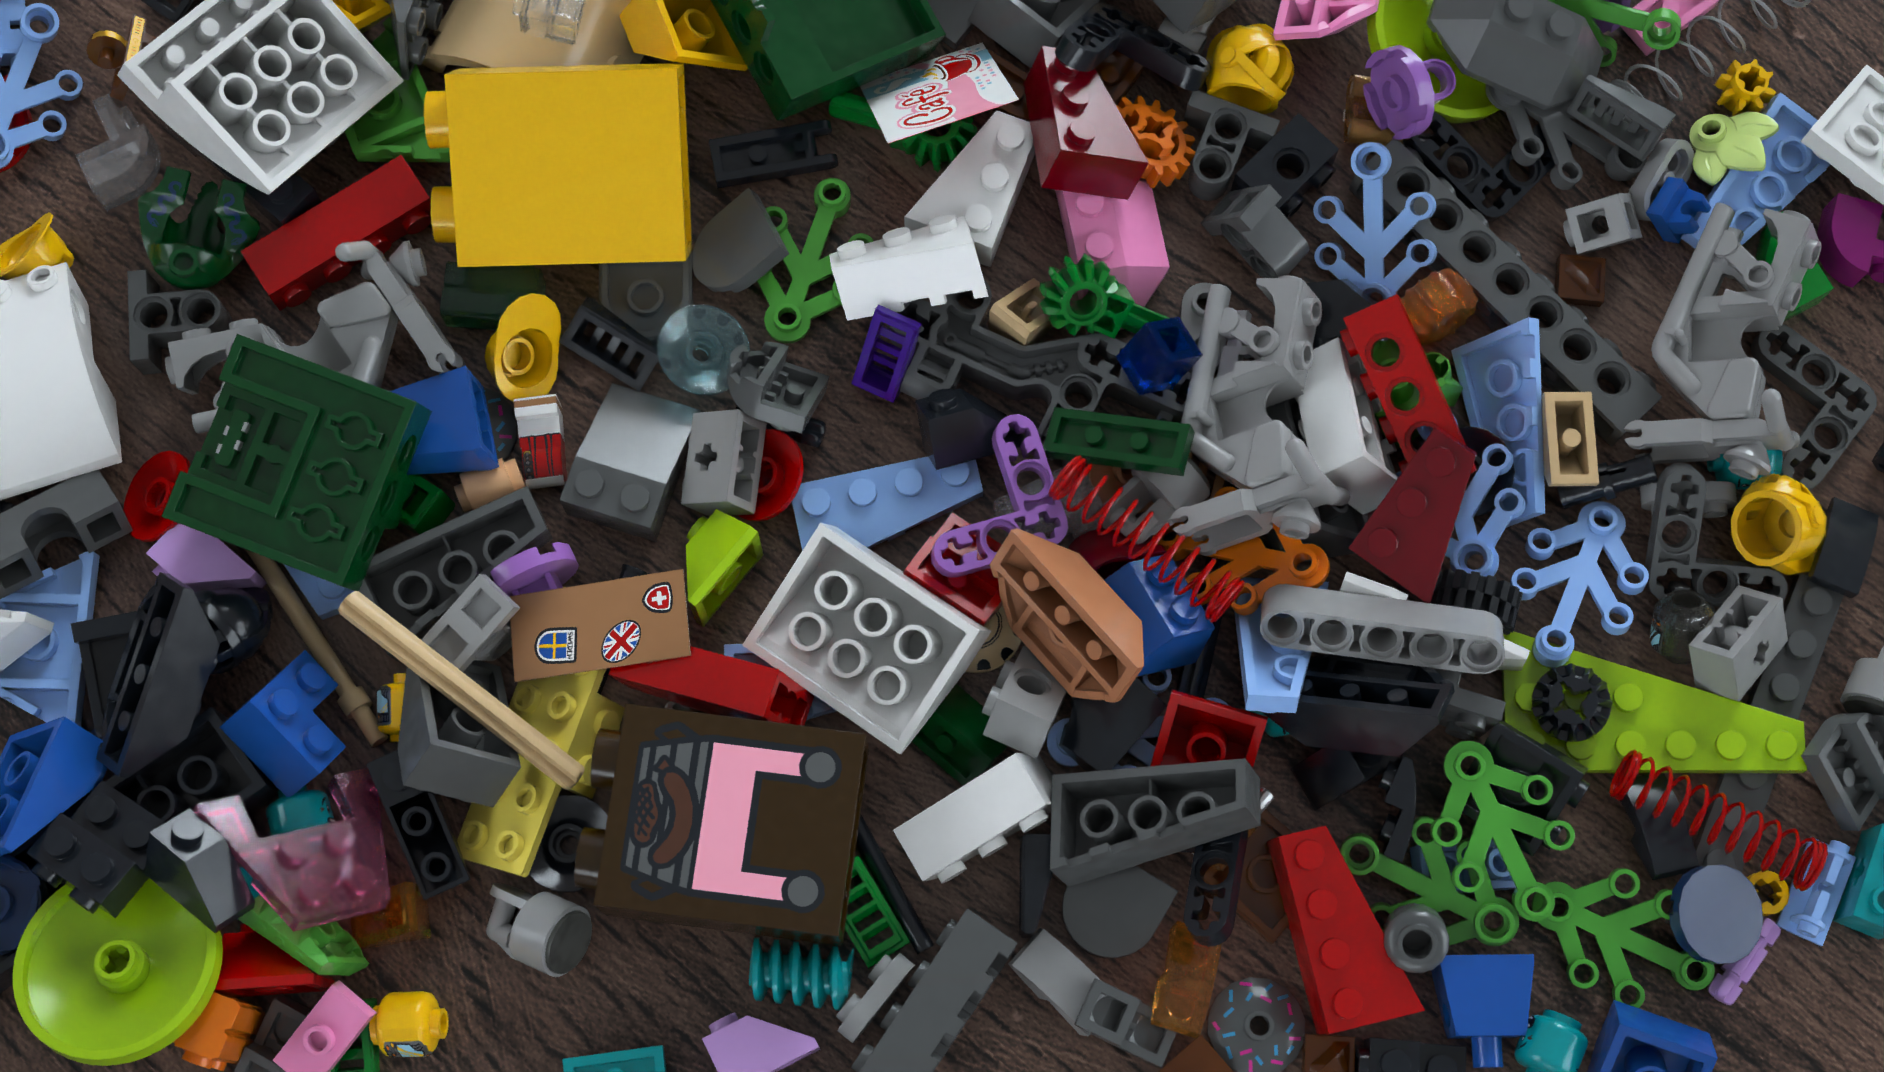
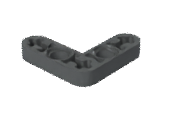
M1782 324V326H1778L1779 330L1761 331L1751 344V353L1763 369L1819 409L1800 433V444L1783 455L1780 476L1787 475L1793 478L1794 467L1809 455L1815 460L1804 471V478L1799 482L1811 491L1823 480L1873 414L1877 406V397L1874 390L1866 382L1795 330ZM1778 339L1782 343L1780 352L1773 355L1768 349L1771 346V342ZM1799 353L1802 358L1791 369L1786 365L1793 359L1792 357ZM1814 364L1820 367L1825 375L1824 384L1813 386L1807 383L1802 375L1803 366ZM1836 381L1841 385L1835 390L1833 395L1828 397L1825 394ZM1854 395L1859 400L1856 404L1857 408L1851 412L1845 406L1848 402L1847 398ZM1817 427H1827L1835 433L1837 437L1835 448L1825 449L1817 444L1814 438V431Z
M1673 463L1666 467L1659 476L1645 560V568L1649 573V579L1646 584L1647 589L1659 600L1674 597L1681 598L1671 603L1721 607L1735 588L1740 585L1738 574L1741 573L1740 578L1748 584H1761L1763 576H1766L1773 584V588L1765 589L1763 592L1781 597L1784 600L1788 592L1787 582L1781 573L1770 566H1757L1747 561L1696 557L1707 491L1706 481L1703 475L1689 464ZM1682 475H1685L1686 479L1693 484L1692 489H1685L1683 491L1681 504L1686 509H1690V513L1677 509L1666 510L1668 505L1677 508L1679 497L1671 488L1672 483H1680ZM1679 520L1685 522L1687 525L1686 537L1677 544L1665 543L1662 539L1664 527L1672 521ZM1668 568H1671L1678 577L1691 579L1692 592H1689L1690 587L1683 581H1670L1668 588L1664 589L1663 585L1656 579L1658 576L1666 575ZM1713 571L1725 572L1728 582L1721 592L1708 594L1703 590L1704 578Z

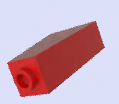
M690 646L691 656L610 668L608 674L628 688L709 714L801 726L805 725L814 699V695L779 669Z

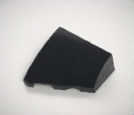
M1137 677L1122 699L1115 703L1105 702V700L1072 697L1070 702L1072 707L1070 719L1064 725L1059 746L1086 772L1112 770L1167 705Z

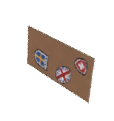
M683 569L509 596L520 607L510 619L514 682L691 656Z

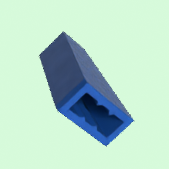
M466 365L390 391L414 400L432 411L406 475L485 471L499 467L484 387Z

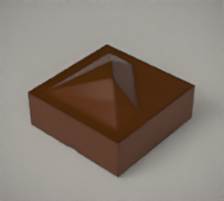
M1560 254L1556 259L1555 293L1566 304L1601 307L1605 297L1606 258Z
M1303 1035L1302 1072H1354L1355 1037Z

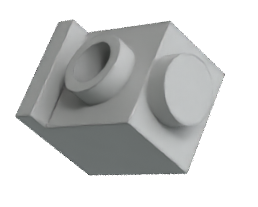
M1618 193L1565 209L1568 218L1563 223L1565 237L1570 247L1576 248L1577 254L1590 253L1643 238L1631 193ZM1602 216L1606 217L1609 230L1604 234L1599 232L1596 226L1598 219Z

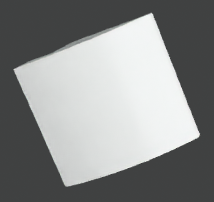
M204 0L126 61L117 74L156 115L188 143L235 177L268 195L404 81L332 0Z

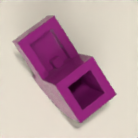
M1837 193L1823 208L1817 231L1818 239L1821 242L1819 260L1822 266L1835 280L1851 288L1866 274L1871 275L1870 277L1874 281L1884 284V241L1876 239L1884 205Z

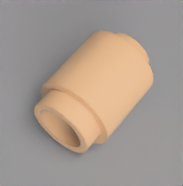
M503 458L498 459L499 467L492 470L468 471L459 474L462 483L454 486L464 513L475 510L526 486L515 458L505 462Z

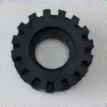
M1447 569L1443 572L1440 571L1430 603L1491 612L1500 619L1503 625V634L1509 635L1510 632L1513 633L1523 594L1517 586H1510L1511 583L1505 580L1497 581V577L1491 575L1485 577L1481 576L1480 572L1471 571L1470 574L1460 569H1456L1455 572Z

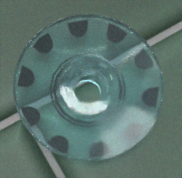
M692 305L678 310L666 320L658 336L657 356L663 372L679 388L697 395H716L729 390L727 368L731 352L742 344L750 351V346L744 329L729 313L710 305ZM701 349L705 351L708 360L705 362L696 360L692 353L693 350Z

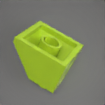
M718 509L709 518L705 516L699 518L691 527L686 537L690 540L686 544L688 602L696 622L702 627L706 625L764 555L758 531Z

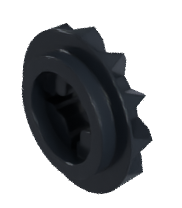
M1573 663L1551 668L1539 679L1532 694L1534 717L1540 727L1556 739L1567 742L1589 739L1601 731L1609 719L1612 700L1607 688V682L1602 681L1592 668L1576 666ZM1561 685L1564 686L1565 690H1569L1572 695L1589 693L1580 705L1581 716L1584 720L1572 709L1565 711L1561 709L1556 713L1554 712L1564 700Z

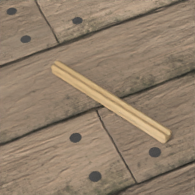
M354 591L344 598L338 608L341 616L563 789L569 790L576 785L585 771L583 765L362 593Z

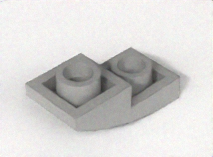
M1039 928L1008 965L1039 999L1048 1000L1079 1035L1088 1037L1090 1033L1074 1024L1095 978L1100 979L1045 929Z

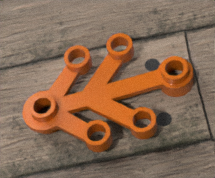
M1231 486L1223 487L1216 492L1214 498L1237 489ZM1177 522L1169 526L1157 545L1163 546L1167 551L1180 536L1177 534L1171 541H1163V539L1169 533L1174 532L1173 528L1184 523ZM1273 524V528L1285 552L1265 548L1260 537L1218 550L1216 553L1209 555V557L1231 562L1208 574L1203 582L1206 584L1205 590L1197 594L1196 597L1198 600L1202 598L1227 571L1232 570V575L1223 589L1235 578L1240 577L1243 579L1261 568L1276 571L1254 586L1245 582L1241 592L1231 604V607L1237 614L1243 616L1250 615L1258 609L1259 604L1262 603L1264 593L1270 587L1278 584H1289L1319 588L1328 577L1330 562L1324 550L1319 546L1303 544L1301 539L1286 537L1279 532L1280 528ZM1193 535L1185 537L1172 559L1174 561L1184 559L1190 552L1192 553L1195 550L1196 546L1207 543L1209 538L1205 541L1195 542L1192 539ZM1305 560L1312 561L1308 569L1304 571L1296 569L1301 562ZM1200 572L1190 574L1185 579L1189 584ZM1212 594L1207 600H1205L1201 605H1205V604L1209 603L1210 600H1211V598H1212V596H1213V594ZM1241 594H1251V598L1246 604H1236Z

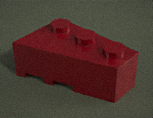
M1042 46L1023 84L1041 188L1128 200L1149 164L1147 158L1095 68L1089 72L1075 70L1062 63L1056 57L1055 51L1057 48Z
M1436 425L1349 546V549L1424 602L1430 603L1477 453Z

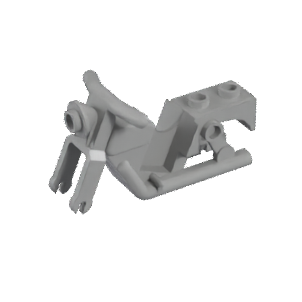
M1716 203L1651 347L1652 357L1665 380L1702 418L1659 421L1634 420L1628 423L1624 430L1631 433L1642 432V435L1640 437H1629L1624 440L1633 449H1652L1650 455L1654 465L1659 463L1712 461L1719 458L1720 454H1724L1723 458L1730 463L1728 469L1732 473L1749 480H1756L1758 475L1767 476L1771 472L1767 450L1788 451L1794 449L1800 444V436L1797 432L1791 431L1786 421L1779 391L1772 388L1764 391L1766 378L1762 367L1755 358H1749L1745 354L1741 343L1742 333L1779 330L1778 326H1782L1788 311H1794L1799 303L1802 294L1801 282L1807 269H1812L1817 263L1821 252V242L1818 239L1813 223L1805 215L1791 210H1784L1781 213L1765 208L1764 218L1772 237L1777 239L1778 245L1771 265L1765 261H1757L1740 244L1744 236L1743 231L1729 227L1735 215L1733 208L1723 203ZM1725 277L1735 279L1746 290L1736 292L1725 289L1723 295L1716 296ZM1761 405L1763 406L1765 420L1759 419ZM1645 453L1635 455V458L1645 455Z
M366 240L341 243L335 248V255L343 262L362 260V277L365 280H374L377 285L371 282H363L321 301L317 306V312L321 316L319 325L307 343L300 346L286 345L275 330L262 323L258 324V320L255 318L233 321L229 323L230 330L211 333L210 328L185 331L182 333V340L167 342L170 356L165 358L166 371L171 384H176L178 390L188 394H198L199 383L205 373L218 363L226 361L236 335L239 334L381 388L396 327L400 319L426 357L427 364L433 371L442 374L450 371L446 367L447 362L457 368L465 366L463 357L454 350L426 307L408 285L410 284L413 287L420 286V277L427 275L426 263L421 248L413 249L410 241H404L389 257L390 260L387 261L383 253ZM225 382L222 383L221 389L215 394L213 399L215 410L192 414V424L196 433L209 432L219 408L216 406Z
M1283 275L1278 278H1257L1256 285L1275 306L1273 329L1269 326L1257 327L1252 324V314L1248 310L1230 308L1229 302L1232 292L1228 287L1222 284L1210 285L1181 423L1191 424L1195 432L1190 452L1211 472L1240 489L1189 507H1181L1172 514L1171 520L1174 523L1184 522L1188 519L1186 524H1180L1173 528L1179 536L1185 535V537L1193 535L1192 539L1195 542L1205 541L1209 538L1207 543L1196 546L1201 548L1199 552L1201 555L1209 556L1218 550L1265 535L1273 528V524L1279 527V532L1286 537L1307 539L1309 533H1316L1321 529V523L1313 508L1324 504L1343 506L1350 500L1348 489L1335 486L1319 469L1304 442L1298 439L1282 421H1272L1266 411V408L1304 394L1302 389L1305 387L1307 372L1313 362V342L1316 327L1321 321L1322 306L1319 298L1301 278L1290 275ZM1222 336H1224L1228 342L1227 346H1223L1218 374L1214 378ZM1243 358H1245V359L1253 358V359H1255V360H1252V361H1243Z

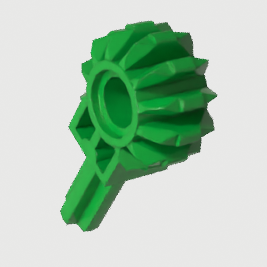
M845 92L831 98L829 105L830 116L881 130L865 97ZM974 115L940 126L949 130L943 136H931L928 134L930 131L928 130L889 143L890 147L902 150L907 155L915 154V163L919 168L929 160L932 161L933 170L938 173L942 167V162L948 161L951 164L977 134V127L971 124L974 121Z
M1085 253L1077 264H1074L1071 257L1065 255L1063 262L1065 267L1059 270L1049 266L1048 274L1052 280L1040 283L1039 290L1042 296H1044L1040 303L1043 313L1050 315L1049 320L1052 326L1057 329L1066 326L1068 333L1074 337L1081 326H1085L1089 333L1094 334V331H1097L1115 339L1120 328H1123L1168 348L1174 347L1175 344H1179L1181 341L1184 327L1180 322L1136 304L1126 286L1119 283L1115 276L1109 275L1110 269L1103 261L1094 264L1092 258ZM1081 289H1088L1087 294L1082 299L1070 300L1075 292Z

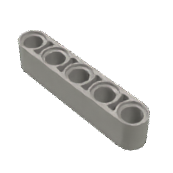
M1278 584L1270 587L1262 598L1260 633L1265 641L1277 647L1472 674H1489L1502 666L1505 659L1503 625L1496 615L1484 610L1289 584ZM1285 613L1290 615V617L1281 618L1276 616V614ZM1335 620V621H1339V622H1341V623H1338V624H1328V623H1325V621ZM1377 627H1386V628H1389V630H1386V631H1378V630H1375L1374 628H1377ZM1437 634L1440 636L1429 638L1425 637L1424 635ZM1480 640L1488 641L1486 644H1476L1473 642Z

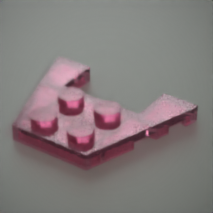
M368 768L333 775L328 784V788L344 820L259 838L239 795L198 803L193 812L225 837L235 860L253 878L251 885L292 931L307 929L385 909L391 899L379 795Z

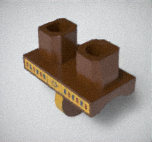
M133 14L127 40L121 35L107 30L98 31L88 39L86 50L88 58L95 65L103 69H115L109 97L120 101L124 100L130 88L117 76L118 72L126 61L157 38L145 33L146 18Z

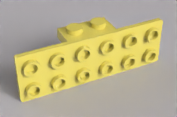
M606 669L518 682L510 701L509 709L583 765L585 771L582 777L568 791L578 796L593 799L596 788L591 787L590 775L597 733L600 728L619 730L625 710L623 706L597 693ZM518 753L521 768L493 808L471 803L457 842L464 860L517 876L527 877L562 787Z

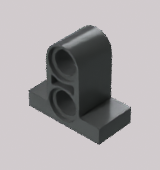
M1192 91L1183 121L1187 122L1189 126L1204 131L1194 155L1188 178L1189 189L1193 195L1206 201L1217 200L1223 196L1228 189L1243 147L1247 146L1260 151L1275 136L1280 120L1201 91ZM1221 128L1230 129L1237 137L1225 139L1219 136L1216 130ZM1207 167L1214 168L1221 174V177L1209 179L1203 176L1200 170Z
M1270 184L1229 191L1200 223L1211 236L1223 235L1262 278H1278L1288 275L1310 251V247L1304 237L1277 208L1276 204L1282 197Z
M147 270L127 271L130 361L143 375L162 373L161 349L168 348L167 342L182 340L183 332L199 328H210L211 333L230 330L229 323L233 322L231 314L214 293L202 289L160 293V285ZM215 310L211 320L207 323L197 324V320L203 312ZM168 314L163 325L157 328H150L154 318L158 315Z

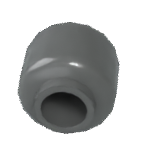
M1409 903L1398 907L1389 914L1383 926L1384 947L1387 956L1397 967L1406 972L1424 973L1433 970L1443 962L1449 951V935L1443 918L1436 910L1424 904Z

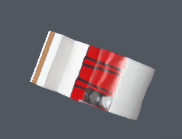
M550 394L513 399L515 418L518 425L520 449H522V463L526 486L530 490L565 485L567 470L563 413L557 395Z

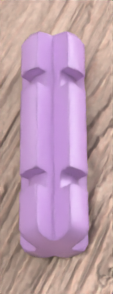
M1763 916L1764 922L1760 939L1750 954L1735 963L1723 964L1721 966V969L1724 971L1723 974L1716 973L1712 982L1708 985V992L1719 1002L1729 1006L1735 1003L1743 991L1739 987L1740 984L1747 985L1768 954L1765 947L1767 945L1772 947L1780 936V927L1771 919Z

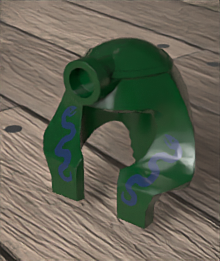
M167 166L164 177L155 190L141 194L138 198L140 230L146 253L154 270L164 280L179 289L195 290L214 286L242 261L244 257L240 251L254 243L260 230L259 221L248 214L245 207L246 184L223 179L220 189H218L217 184L213 181L206 182L201 187V192L197 194V199L194 200V205L191 207L188 218L182 223H177L172 219L170 213L184 204L192 173L187 170ZM218 216L224 224L225 233L219 232L217 227Z

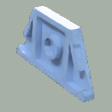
M88 551L80 554V559L54 570L49 567L43 570V578L0 599V609L28 612L54 623L52 633L0 672V697L46 723L64 716L81 727L86 680L79 644L74 643L71 623L93 619L100 556L95 552L89 553Z

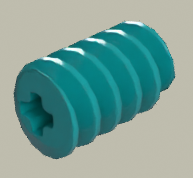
M755 937L749 968V986L752 987L754 999L756 1001L764 1000L769 988H771L775 1003L781 1004L789 990H791L795 1006H801L808 993H811L814 1007L820 1009L823 1007L828 995H831L834 1010L840 1011L850 993L854 948H852L845 962L841 961L838 946H833L827 959H822L819 945L813 943L807 957H803L798 941H793L788 953L782 954L779 939H774L768 952H763L760 937Z

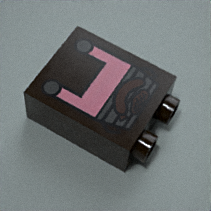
M625 703L621 731L600 728L595 739L591 762V787L612 791L606 828L584 827L581 832L575 860V886L596 889L593 905L606 916L843 946L869 756L866 734Z

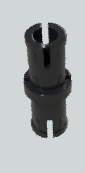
M1647 453L1643 456L1609 466L1607 462L1598 464L1599 484L1597 486H1557L1564 509H1568L1571 506L1606 497L1607 500L1615 499L1619 492L1650 483H1657L1658 476L1650 453Z

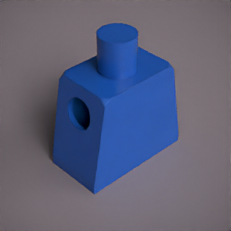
M1534 954L1446 955L1443 962L1431 970L1447 1039H1471L1473 1068H1503L1502 1038L1526 1036L1534 970Z

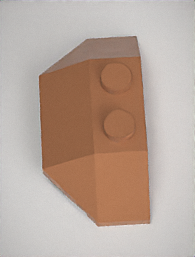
M1012 529L990 563L993 577L998 578L1000 598L1010 629L1071 697L1105 700V702L1112 703L1120 701L1144 667L1142 621L1079 553L1021 529Z

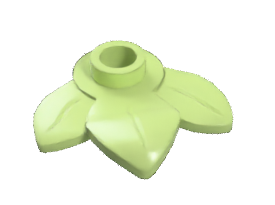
M1743 112L1732 117L1723 114H1709L1701 117L1692 125L1689 132L1690 143L1695 150L1692 162L1694 172L1702 181L1714 186L1723 178L1727 169L1763 171L1766 167V157L1762 140L1776 134L1779 131V125L1771 117L1758 112ZM1712 132H1717L1714 135H1707Z

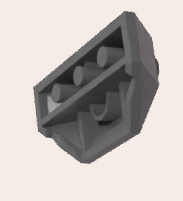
M1433 0L1426 22L1432 32L1437 33L1444 49L1462 74L1543 110L1572 101L1589 74L1597 77L1604 55L1585 17L1548 0Z

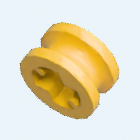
M1768 870L1765 872L1759 871L1747 876L1753 885L1755 883L1759 886L1769 884L1774 891L1773 894L1769 895V898L1774 899L1773 903L1771 904L1768 901L1762 903L1763 916L1776 914L1784 909L1790 894L1785 880L1780 881L1779 874Z

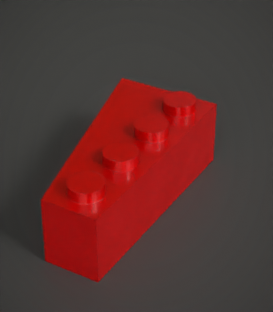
M1327 826L1291 833L1268 840L1267 843L1277 882L1279 883L1285 913H1287L1289 920V929L1316 1034H1333L1425 1011L1404 970L1397 967L1387 956L1384 947V933Z

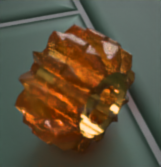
M1451 268L1442 269L1440 272L1433 271L1423 280L1418 279L1417 284L1412 288L1406 289V295L1401 298L1422 346L1430 345L1434 341L1441 342L1445 336L1454 334L1456 329L1466 324L1467 318L1472 316L1477 309L1476 303L1478 298L1473 293V287L1466 278H1462L1457 271H1453Z

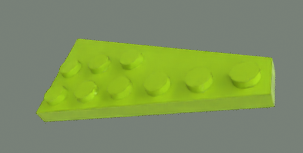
M1514 631L1513 633L1510 632L1509 635L1503 634L1504 639L1530 650L1521 671L1502 670L1503 701L1506 702L1503 721L1540 744L1547 743L1587 767L1586 773H1615L1623 758L1629 751L1634 749L1637 752H1641L1642 760L1648 757L1654 759L1655 772L1665 766H1670L1673 773H1804L1807 771V766L1801 756L1806 749L1803 721L1573 650L1569 660L1562 666L1573 663L1576 666L1592 668L1602 681L1607 682V688L1612 700L1611 711L1605 726L1593 737L1578 742L1556 739L1540 727L1532 710L1534 688L1539 679L1551 667H1546L1535 659L1532 651L1535 638ZM1548 642L1553 647H1562ZM1561 685L1564 700L1554 712L1556 713L1561 709L1563 711L1572 709L1584 720L1581 716L1580 705L1589 693L1572 695L1569 690H1565L1564 686ZM1648 761L1643 764L1638 773H1650L1651 763Z

